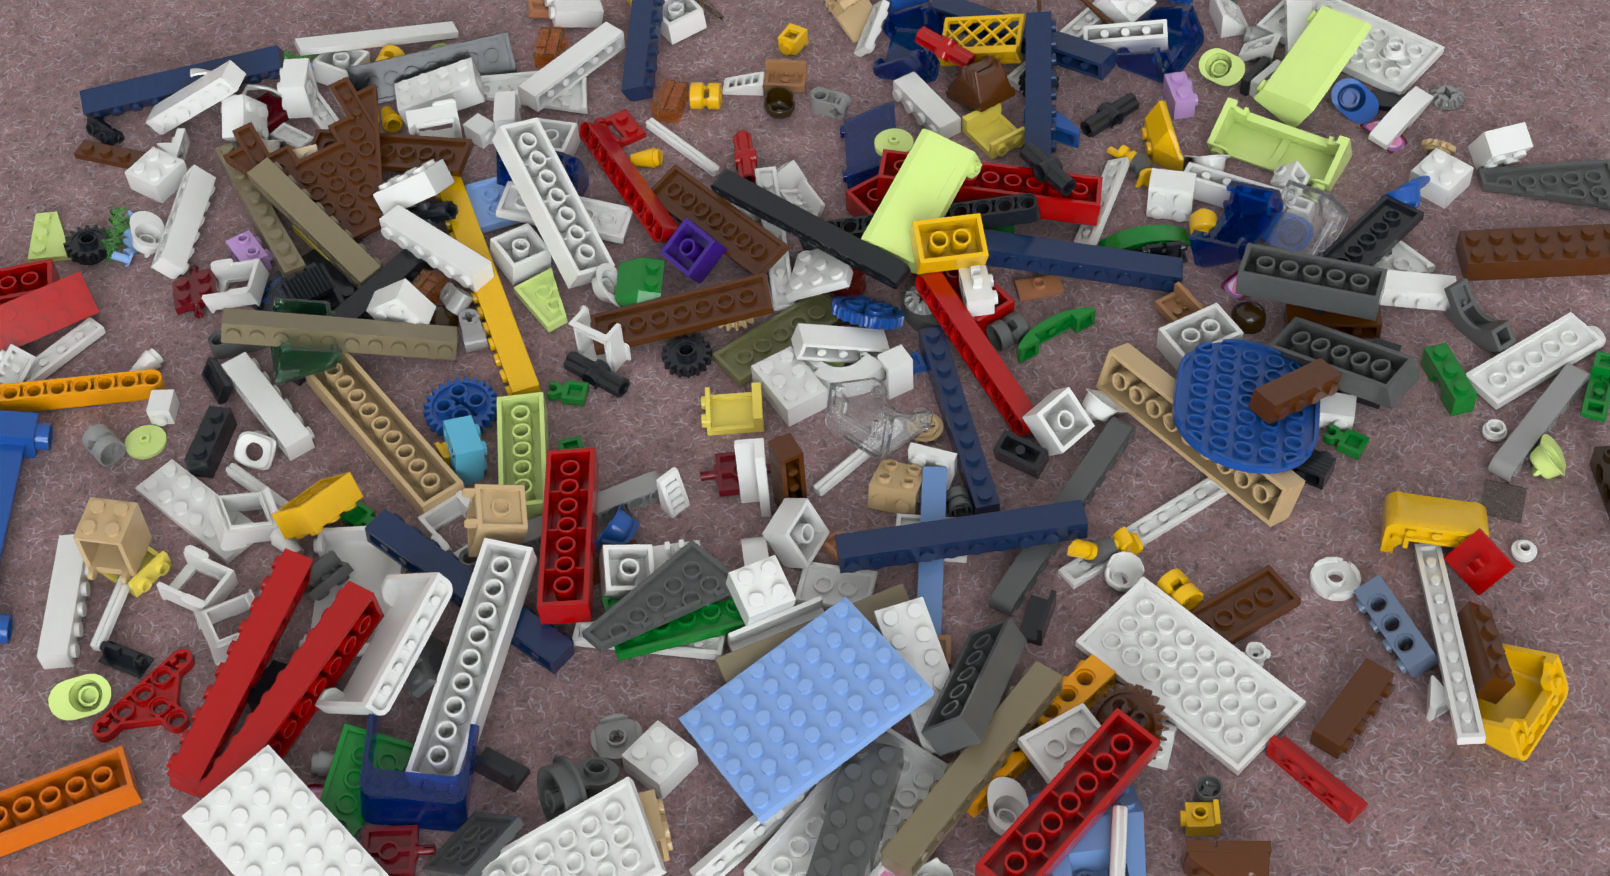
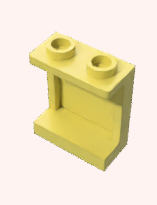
M1001 103L983 112L975 110L962 117V132L991 159L998 156L1002 157L1008 151L1020 148L1025 143V127L1022 126L1017 129L1001 114Z
M761 382L751 383L752 392L711 395L710 387H705V396H701V408L706 410V414H701L702 428H707L708 436L764 432Z
M148 546L138 573L128 582L130 587L129 593L138 598L142 593L149 591L152 584L160 576L168 573L173 564L165 551L158 553ZM99 572L114 583H117L120 576Z

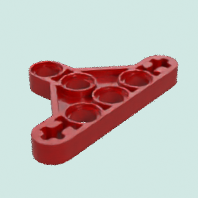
M179 649L172 653L104 713L92 726V733L97 741L109 742L126 729L162 725L174 734L183 733L188 729L190 718L186 711L180 707L182 677L195 665V658L191 651ZM180 659H187L185 663L178 662ZM164 674L170 675L166 682H157L160 676ZM145 691L151 692L147 699H138L141 693ZM159 705H168L164 712L155 713V709ZM131 709V713L128 716L119 717V713L122 710ZM114 718L117 724L114 721L112 722L111 719ZM184 718V722L181 725H171L174 719ZM103 727L106 728V729L109 728V731H108V732H104V731L101 732L100 730H101Z

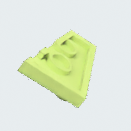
M57 211L37 213L35 215L27 259L29 263L51 258L53 262L72 260L67 257L63 245L66 242L65 234Z
M552 268L513 287L516 296L548 333L568 323Z

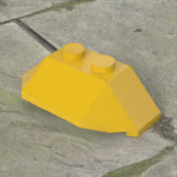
M1158 101L1145 117L1144 127L1141 128V138L1146 140V155L1151 156L1153 163L1168 170L1183 171L1184 158L1166 101Z

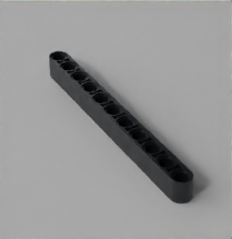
M724 169L710 186L718 196L893 289H897L911 272L909 266L900 259L728 169Z
M1032 193L952 203L945 217L980 213L983 229L1036 222L1041 217V211L1037 197ZM874 214L828 220L827 222L861 239ZM799 239L804 251L817 249Z

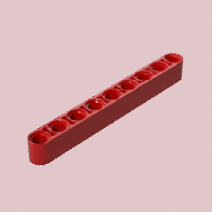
M583 122L579 129V136L652 240L654 242L667 243L678 229L676 222L607 127L602 124Z
M933 272L917 276L915 286L918 293L1012 432L1020 437L1032 434L1022 417L1034 407L943 273Z

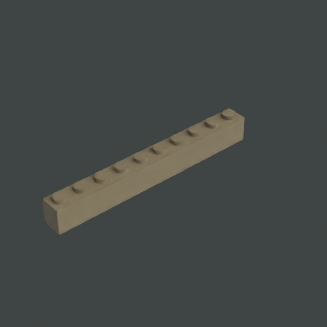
M235 141L215 148L225 175L263 243L269 250L283 278L292 273L299 275L305 272L304 268L306 265L269 200L251 184L247 176L225 162L223 155L238 148Z
M224 308L221 342L455 361L457 327Z
M1037 660L1031 668L1027 667L1023 671L1019 683L1016 686L1010 687L1005 700L996 708L992 722L988 725L984 734V739L976 746L970 745L961 749L960 756L947 765L943 777L932 783L929 794L925 799H920L916 803L913 814L908 820L904 819L899 824L896 835L892 839L885 841L880 851L883 867L897 876H915L1018 747V738L1030 732L1061 693L1063 675Z

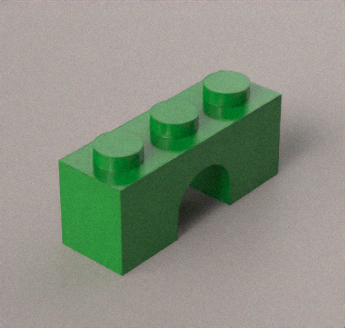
M1447 342L1425 347L1420 365L1430 382L1439 380L1442 391L1441 401L1449 415L1455 416L1473 411L1478 394Z

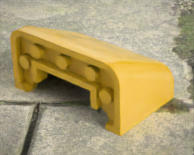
M1400 491L1389 493L1386 495L1383 504L1380 551L1393 553L1394 547L1402 545V548L1407 549L1409 541L1456 548L1479 528L1490 538L1487 510L1485 506L1478 502L1409 494Z
M1502 643L1516 685L1497 704L1480 698L1477 699L1486 735L1485 744L1513 759L1525 761L1529 758L1564 704L1569 687L1558 654Z

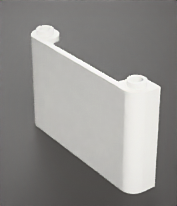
M366 526L324 528L318 534V537L314 539V552L318 553L319 557L333 550L340 560L348 562L354 571L349 574L350 578L339 586L337 584L329 590L330 594L320 601L315 600L311 629L315 628L321 619L323 611L331 606L339 589L344 587L348 581L373 592L384 617L390 606L384 603L380 597V587L387 575L406 574L407 569L367 541ZM381 622L356 657H363ZM307 634L304 635V639L300 640L299 648L305 642Z
M439 572L387 575L380 587V597L384 603L390 606L344 691L342 692L337 688L325 689L320 694L315 706L328 714L379 716L387 714L452 596L453 588L451 582Z

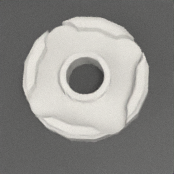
M1325 557L1314 564L1309 580L1315 593L1324 599L1344 601L1355 595L1354 590L1360 587L1361 575L1357 567L1350 561L1347 563L1340 557ZM1335 574L1340 576L1342 581L1333 582L1328 577Z

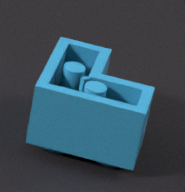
M471 415L444 420L443 433L450 453V468L463 481L464 485L484 480V471L488 470L486 458L484 457V455H487V446L485 441L480 440L481 431L479 425L474 424Z

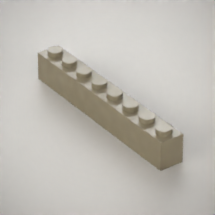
M267 157L247 172L251 184L357 287L360 288L382 269L383 265L380 260L375 256L372 258L362 243L357 244L354 241L353 235L347 229L343 230L334 216L331 215L329 217L325 213V208L319 202L315 203L311 200L312 197L309 192L304 188L301 190L291 175L286 176L278 162L273 163Z
M903 583L852 604L879 632L873 615L874 611L910 601ZM812 620L716 658L714 665L722 684L728 683Z

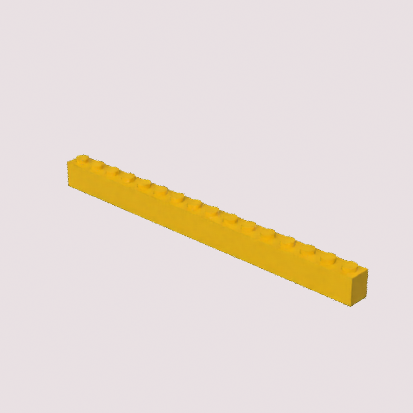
M452 176L455 182L435 195L437 203L453 201L457 205L458 214L456 219L444 221L447 231L452 230L449 235L491 261L494 278L476 293L474 291L470 293L474 297V305L479 304L476 310L480 320L484 319L485 321L482 323L486 336L490 335V338H487L490 350L496 351V354H493L497 367H502V370H499L502 383L507 382L508 386H505L506 394L511 396L541 392L539 382L462 178Z

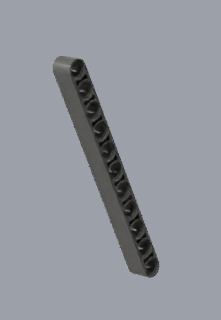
M1112 417L1054 503L1082 499L1083 506L1089 504L1096 494L1094 493L1096 488H1100L1107 476L1105 475L1108 470L1111 471L1118 461L1116 459L1118 455H1122L1128 446V440L1134 437L1136 426ZM1056 542L1055 544H1042L1023 548L992 593L989 607L1013 618V612L1015 609L1020 608L1026 599L1024 597L1027 591L1032 590L1038 581L1036 579L1039 573L1044 572L1050 563L1048 561L1051 555L1054 556L1062 544Z

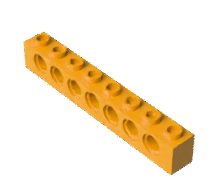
M1093 654L1086 660H1081L1069 676L1063 677L1061 693L1030 731L1082 703L1090 709L1092 702L1096 703L1099 700V694L1105 695L1107 693L1106 688H1112L1115 685L1116 671ZM1019 745L1016 748L1019 751L1013 752L991 781L998 777H1008L1015 780L1032 764ZM991 781L966 811L974 818L988 806L987 788Z

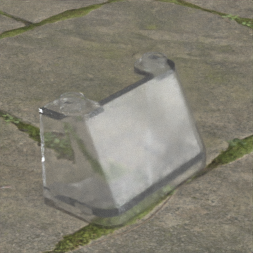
M1289 180L1281 192V202L1286 206V209L1265 244L1258 241L1252 244L1319 256L1337 240L1348 220V211L1331 193Z
M872 377L830 383L825 422L827 428L834 434L871 457L882 459L890 456L928 430L932 423L933 411L922 406L916 408L913 413L904 414L886 403L888 390L885 384Z

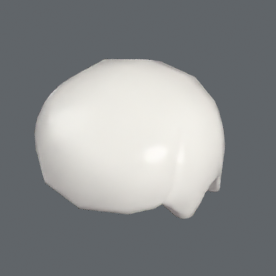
M1121 551L1110 557L1104 571L1105 581L1116 591L1128 592L1143 577L1145 568L1141 559L1135 554ZM1122 576L1126 578V584L1123 583Z

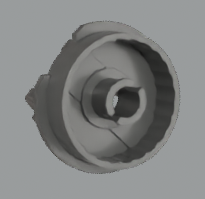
M560 755L553 759L552 764L541 767L537 774V789L540 804L547 821L549 822L614 785L619 778L618 766L613 761L603 757H589L579 761L574 766L568 757Z

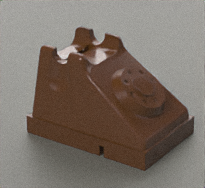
M985 55L984 59L977 64L973 63L963 66L962 70L956 74V79L948 86V91H946L947 98L951 101L979 112H983L1016 95L1014 87L1008 81L1000 59L996 57L992 59L990 55Z
M1186 840L1181 856V868H1183L1184 873L1188 876H1269L1270 855L1272 852L1271 841L1217 840L1216 846H1214V840Z

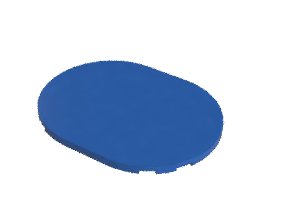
M1223 339L1222 342L1212 343L1211 341L1196 346L1190 353H1186L1182 358L1176 374L1172 416L1175 426L1183 439L1204 457L1222 466L1242 472L1273 474L1294 469L1303 464L1312 455L1319 436L1320 400L1316 404L1304 407L1299 412L1287 415L1282 420L1268 424L1248 407L1254 389L1302 366L1295 360L1289 361L1281 356L1282 352L1266 345L1246 340Z

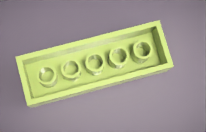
M537 392L497 397L498 484L525 485L527 520L543 515L547 450H549L548 414L544 393Z

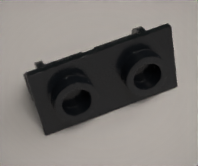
M89 114L87 115L86 130L89 135L98 139L102 144L112 146L117 142L121 143L124 141V134L115 128L112 129V126L107 124L102 118H94Z
M1182 240L1167 242L1165 247L1162 246V243L1145 244V247H1141L1139 252L1183 258V262H1188L1185 252L1187 251V243L1182 242Z
M111 640L102 641L99 647L103 653L102 657L98 660L100 663L139 679L154 661V658Z

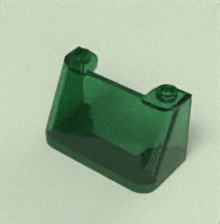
M274 297L272 312L335 317V311L331 310L330 301ZM283 342L278 347L270 346L276 383H288L335 368L337 363H341L342 349H338L337 344H332L330 350L291 347V343Z

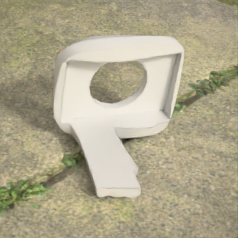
M259 430L243 432L237 440L234 458L244 466L258 470H268L273 463L277 442L273 438L268 437L267 432ZM253 442L260 444L263 449V455L257 461L251 460L246 453L248 445Z

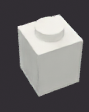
M477 113L463 124L466 139H472L474 144L483 149L489 144H493L492 139L496 134L494 122Z
M174 389L151 390L146 412L152 425L165 426L166 424H175L180 402Z

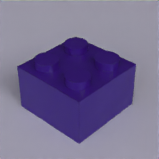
M685 218L660 251V254L686 276L700 284L726 252L727 248L699 225Z

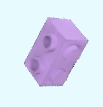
M1185 71L1164 74L1163 94L1173 120L1194 117L1195 106H1198V96L1196 93H1193L1191 79L1187 78Z
M250 230L226 241L230 255L235 262L260 259L267 271L272 269L270 261L273 258L267 248L263 249L260 238L258 236L254 237Z

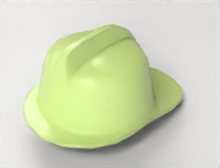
M1214 48L1206 51L1201 56L1199 70L1205 78L1222 86H1232L1243 78L1245 64L1238 56L1226 50Z
M1543 434L1540 444L1529 456L1533 464L1531 467L1532 475H1541L1545 479H1551L1561 474L1565 476L1566 462L1561 448L1551 436Z
M85 674L58 683L51 690L48 698L49 708L56 717L66 721L97 714L103 711L109 704L112 696L111 687L104 677L97 674Z

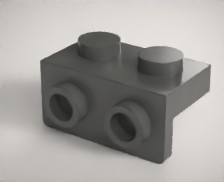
M333 550L328 551L313 563L311 580L303 595L306 599L312 601L324 599L330 594L329 590L336 584L339 586L350 578L349 574L354 571L348 562L341 561Z

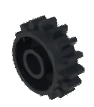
M86 225L85 229L77 227V232L70 231L71 237H65L66 242L63 245L67 257L71 258L72 262H77L81 265H95L103 261L105 258H108V254L112 252V247H114L110 231L106 232L105 227L99 229L98 225H95L93 228Z
M694 333L691 337L684 334L683 338L676 336L675 341L668 340V346H663V353L661 355L665 370L669 369L671 375L677 374L678 378L682 376L687 378L694 375L699 376L700 372L707 371L706 365H711V358H713L712 349L709 342H704L703 336L697 339Z

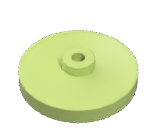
M897 128L880 132L874 141L875 151L881 157L883 149L910 152L914 145L911 134Z
M140 426L127 436L125 440L126 452L135 459L152 458L165 448L167 435L159 426Z

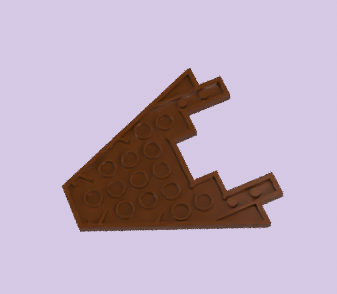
M347 76L328 85L346 117L328 125L336 141L335 143L300 160L297 159L289 144L269 153L252 122L232 131L240 147L223 155L226 163L248 177L247 172L268 157L273 163L278 162L284 170L283 173L286 176L291 175L301 190L303 188L306 189L312 197L311 200L315 203L319 202L325 208V213L329 217L331 215L334 216L340 223V227L343 230L347 229L353 235L355 242L381 229L379 219L384 215L373 196L374 193L380 190L378 186L383 184L378 92L375 83L356 91Z

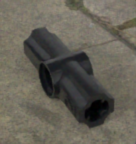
M1129 93L1111 104L1108 102L1102 103L1094 115L1080 123L1083 134L1090 138L1108 127L1114 129L1115 125H1120L1124 117L1139 109V102L1136 96Z
M1032 142L1026 144L1020 151L1019 157L1033 169L1034 176L1039 182L1047 181L1064 197L1070 195L1073 189L1076 188L1077 182L1063 170L1062 163L1056 156L1049 158Z
M453 201L431 202L406 208V210L431 225L438 224L440 221L456 219L458 214L457 205Z
M572 351L566 356L564 369L579 376L583 382H588L594 386V389L599 387L616 397H622L627 392L630 386L629 379L612 371L610 366L603 360L597 359L593 361L578 352Z

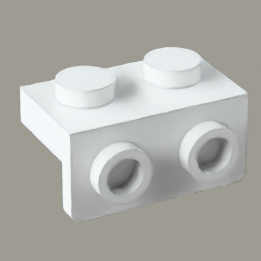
M805 179L800 180L797 189L780 190L781 198L819 218L821 217L825 203Z

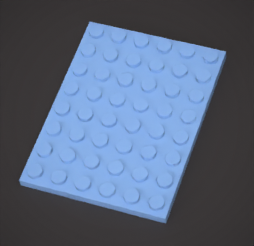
M845 596L678 719L762 824L935 694L924 679Z

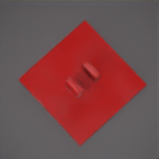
M1481 528L1476 530L1443 558L1479 596L1516 567Z

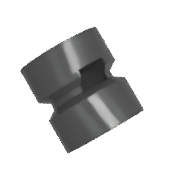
M1013 311L1004 316L1002 320L998 319L986 326L988 340L999 352L1012 346L1013 342L1018 343L1022 341L1029 332L1025 319L1017 311Z

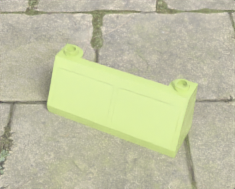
M1322 6L1317 12L1313 10L1305 19L1308 22L1306 24L1307 27L1267 81L1263 79L1256 87L1258 92L1253 99L1286 125L1296 128L1315 110L1371 30L1372 26L1366 21Z
M1227 98L1207 141L1211 154L1230 155L1231 158L1274 172L1280 165H1287L1298 161L1310 175L1307 184L1311 185L1313 190L1317 192H1324V190L1330 192L1352 157L1350 138L1340 135L1337 141L1332 136L1327 139L1250 113L1249 108L1245 107L1243 110L1237 106L1238 100Z
M922 129L861 240L900 259L909 266L911 273L917 274L909 234L912 221L945 217L965 178L972 179L981 170L982 164L976 153L931 130Z

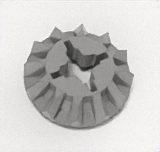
M1445 83L1442 86L1436 85L1430 91V95L1434 96L1431 103L1437 108L1454 110L1461 107L1464 103V93L1461 92L1459 87L1454 88L1453 84L1447 86Z
M912 286L910 291H906L904 303L911 312L918 315L932 314L924 300L919 303V298L921 299L922 297L916 287Z

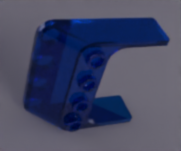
M369 713L360 774V804L363 819L371 824L388 826L418 825L419 829L456 832L468 819L479 726L470 724L465 765L463 770L455 776L385 770L373 766L380 717Z

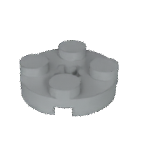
M608 715L599 721V725L595 730L593 728L590 740L593 752L597 757L607 758L615 764H622L621 755L643 735L640 724L636 720L629 719L628 715ZM615 735H619L620 738H623L621 742H611L612 740H614Z

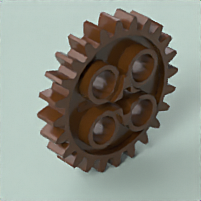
M1126 683L1125 686L1116 684L1115 690L1109 687L1106 688L1108 696L1098 695L1101 701L1100 704L1092 702V706L1096 710L1095 713H1091L1100 725L1108 719L1117 707L1121 710L1122 705L1126 703V710L1124 712L1140 726L1142 719L1146 717V724L1143 728L1158 740L1167 741V738L1162 735V731L1169 730V727L1163 726L1162 722L1169 719V717L1161 715V712L1166 707L1157 704L1160 698L1152 695V690L1144 689L1143 686L1138 684L1135 686L1131 683Z

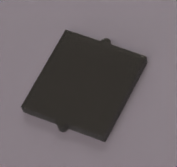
M695 0L700 6L721 20L724 18L709 0Z
M1486 479L1481 504L1485 506L1488 516L1497 517L1498 520L1506 519L1521 523L1527 488L1510 485L1508 482L1501 483Z

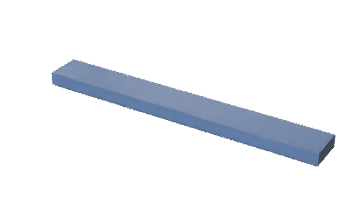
M923 466L920 523L946 518L947 467ZM944 559L919 562L917 598L923 597L937 635H941Z

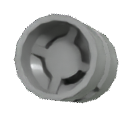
M105 424L91 426L82 437L83 446L104 467H110L122 459L126 453L125 444Z

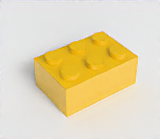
M980 213L912 221L909 234L917 274L958 270L986 264L989 254Z
M346 472L320 479L271 515L285 539L295 537L298 540L308 534L315 536L324 530L323 526L325 524L337 521L341 518L339 514L343 511L347 512L357 506L356 502L363 495L351 473Z

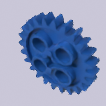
M843 295L840 297L836 296V298H833L830 310L832 315H836V318H841L842 321L858 324L859 327L864 326L880 330V328L887 331L889 329H900L905 318L903 310H898L899 307H893V304L858 295L856 297L847 295V297Z
M468 376L463 381L456 377L453 383L448 379L446 386L438 384L439 390L432 389L433 396H426L427 403L423 404L426 424L430 426L431 432L436 431L438 437L444 434V420L471 415L474 424L479 425L481 433H485L484 426L491 428V421L497 420L496 391L492 390L491 385L486 386L485 380L478 383L477 377L473 378L472 381H469Z

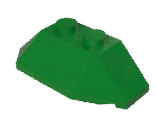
M641 256L619 263L614 297L618 305L625 307L661 298L665 260Z

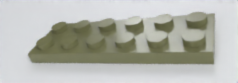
M827 293L807 297L713 353V361L741 387L752 380V365L790 346L793 348L791 338L798 323L839 326L846 321H842L841 318H836V315H832L830 310L833 299Z

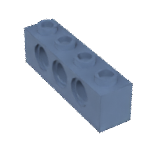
M1380 574L1354 590L1358 597L1354 601L1362 614L1368 612L1371 617L1368 623L1377 634L1381 631L1385 637L1381 642L1389 654L1394 651L1399 657L1395 662L1403 674L1408 671L1412 678H1415L1439 663L1437 656ZM1386 605L1383 610L1376 611L1378 606ZM1399 624L1396 630L1389 631L1392 625ZM1407 644H1413L1410 650L1402 651Z

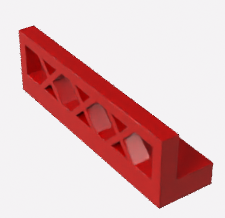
M1273 735L1269 739L1266 756L1348 824L1367 808L1368 803L1288 737L1284 735L1279 739Z

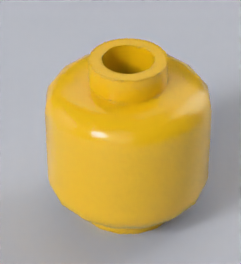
M1201 208L1191 214L1189 217V230L1192 238L1197 241L1207 242L1217 236L1219 225L1215 212Z

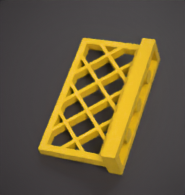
M1025 14L947 17L945 18L942 35L951 40L954 39L960 47L976 55V64L981 62L985 55H990L992 59L994 57L1000 59L1001 64L1021 63L1022 55L1020 51L1026 16ZM1012 21H1019V25L1013 30L1007 26ZM998 22L1000 25L993 31L988 28L991 23ZM973 23H979L980 26L973 32L968 29ZM950 24L960 25L953 33L949 30ZM1005 28L1009 33L1002 39H999L996 34ZM985 29L989 34L980 40L977 35ZM965 30L969 35L960 41L957 36ZM1011 37L1016 39L1015 45L1005 44ZM991 38L997 41L993 46L985 45ZM972 39L978 42L973 47L965 46ZM937 56L942 66H957Z

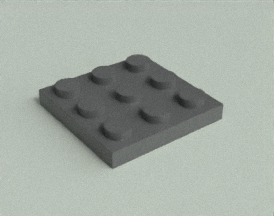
M474 811L422 867V871L426 876H481L484 868L499 857L503 847L517 837L518 831L523 827L524 823L518 816Z

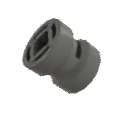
M954 486L946 491V504L950 517L970 516L973 513L968 491L962 486Z
M1212 775L1200 777L1196 781L1194 802H1213V799H1218L1220 805L1223 790L1222 782Z

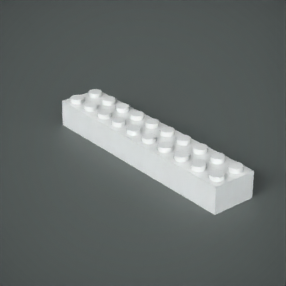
M484 538L436 680L437 683L434 685L405 771V776L411 785L461 796L471 766L468 756L471 752L475 753L536 567L537 557L532 547Z

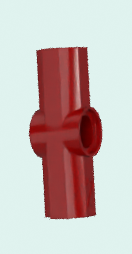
M924 26L917 32L915 42L929 49L934 55L946 62L950 61L961 68L975 63L976 55L960 47L957 42L944 35L941 36Z
M740 130L736 135H733L736 170L738 169L739 176L756 184L755 169L757 167L756 150L753 148L751 133L746 132V130Z

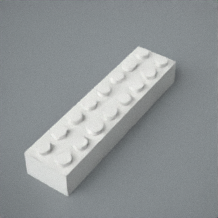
M538 117L500 126L492 142L568 289L591 283L592 279L596 276L597 267L600 264L608 263L612 266H615Z

